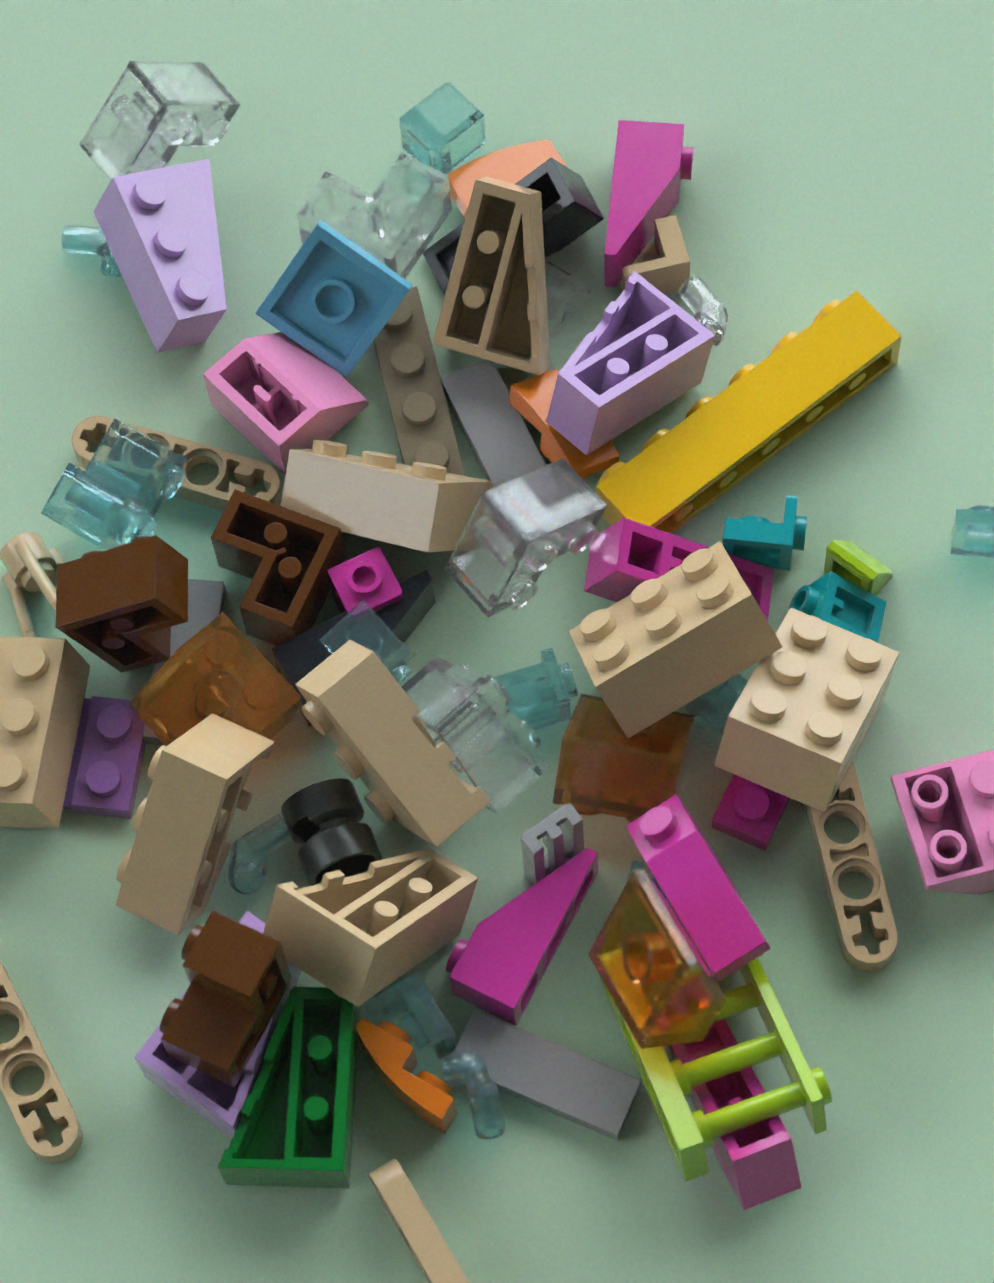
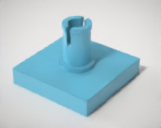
M319 220L255 314L342 375L348 377L407 295L412 284L329 225Z

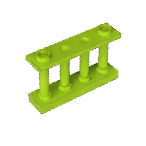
M618 943L595 951L602 986L685 1182L709 1173L705 1148L713 1146V1139L799 1107H803L815 1134L827 1130L824 1105L832 1103L828 1083L820 1067L809 1068L758 957L739 968L746 985L661 1015L658 1010L648 1013L642 999L649 997L648 990L709 969L697 947L641 967L638 962L627 965ZM757 1007L768 1034L684 1064L681 1063L680 1059L669 1062L663 1048L670 1045L669 1038ZM778 1056L791 1081L788 1085L705 1115L701 1109L691 1112L685 1099L686 1096L692 1095V1087Z

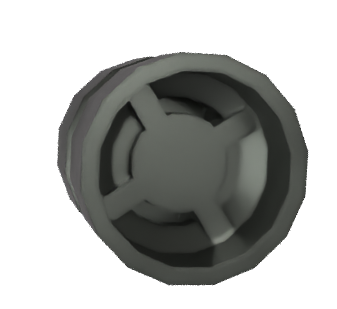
M336 778L314 783L297 791L282 804L281 812L291 839L297 844H303L299 849L298 857L310 886L320 884L324 873L340 870L345 877L367 872L370 862L381 860L382 855L371 827L365 823H359L364 816V809L354 784L349 779Z

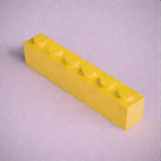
M857 290L842 302L839 300L831 301L819 311L814 319V323L799 334L791 332L785 335L775 345L770 356L756 366L748 364L741 368L732 377L726 389L714 398L706 396L697 401L687 412L685 419L670 431L668 429H661L653 434L644 444L642 452L626 464L620 461L609 467L600 477L598 485H596L597 511L611 526L622 518H627L670 534L674 533L898 362L902 336Z

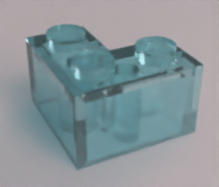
M114 418L87 468L68 463L41 514L97 547L107 550L128 544L134 538L140 536H152L157 526V520L154 519V516L164 498L166 500L171 499L182 484L185 471L181 468L187 457L136 427Z

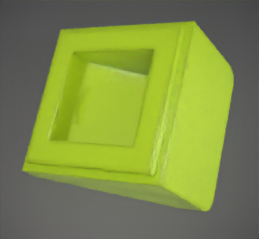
M832 540L827 546L824 564L825 574L831 571L875 596L892 578L893 572L851 541Z

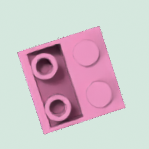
M282 332L245 338L203 373L211 405L284 475L286 474L290 449H312L313 440H329L368 406V400L334 368Z
M994 750L892 775L890 781L925 889L927 891L977 895L994 891Z

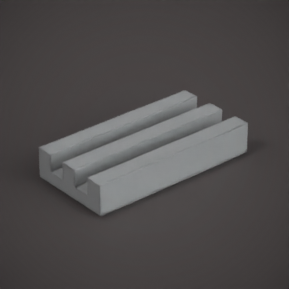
M571 803L568 805L564 804L522 834L521 846L524 876L531 886L546 877L547 871L552 873L562 866L567 857L571 859L584 850L583 818ZM542 837H543V844L547 847V851H548V853H547L546 855H544L543 846H542L541 843L538 841V840L541 839Z

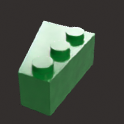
M292 987L264 1054V1063L250 1095H247L241 1109L242 1116L228 1150H224L219 1162L218 1169L226 1185L350 1188L358 1035L355 1027L360 1020L359 1006L357 1007L348 1000L337 996L328 987Z

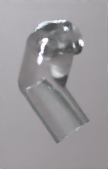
M693 276L682 284L678 294L695 313L694 319L715 335L713 345L719 346L724 339L728 323L726 307L699 276Z

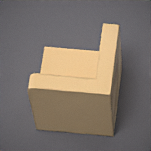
M676 215L655 219L654 242L648 243L632 265L622 269V279L619 282L622 292L625 289L628 278L634 271L664 295L689 289L690 259Z

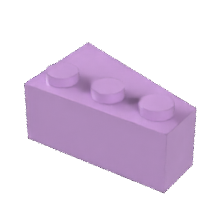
M210 159L113 177L93 213L156 352L159 353L206 342L227 310Z
M634 271L628 278L625 289L615 302L611 301L605 309L601 322L592 333L588 332L559 371L546 422L585 455L590 454L702 382L715 335Z
M248 911L239 921V923L263 933L266 923ZM288 961L287 964L292 980L235 1087L170 1057L161 1041L164 1033L160 1032V1025L135 1056L145 1077L231 1138H233L242 1116L241 1109L248 1094H251L263 1066L264 1054L291 989L296 987L301 973L299 968ZM185 991L184 994L181 996L180 1000L183 999V997H184L186 991Z

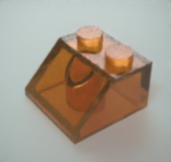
M222 612L175 651L134 697L129 707L165 746H168L212 713L271 739L294 719L302 697Z
M581 693L562 738L553 804L568 805L571 803L580 815L593 816L604 813L624 817L631 823L675 794L679 797L696 715L674 711L637 734L627 738L602 697Z
M644 869L633 870L588 955L641 1049L701 1042L706 1037L727 1000L671 905Z

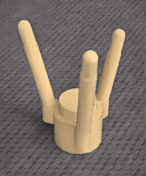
M26 532L15 536L2 547L0 559L8 570L2 577V580L11 594L24 637H36L23 589L25 588L28 592L41 590L56 612V588L52 582L56 578L57 565L66 562L57 548H47L38 533Z

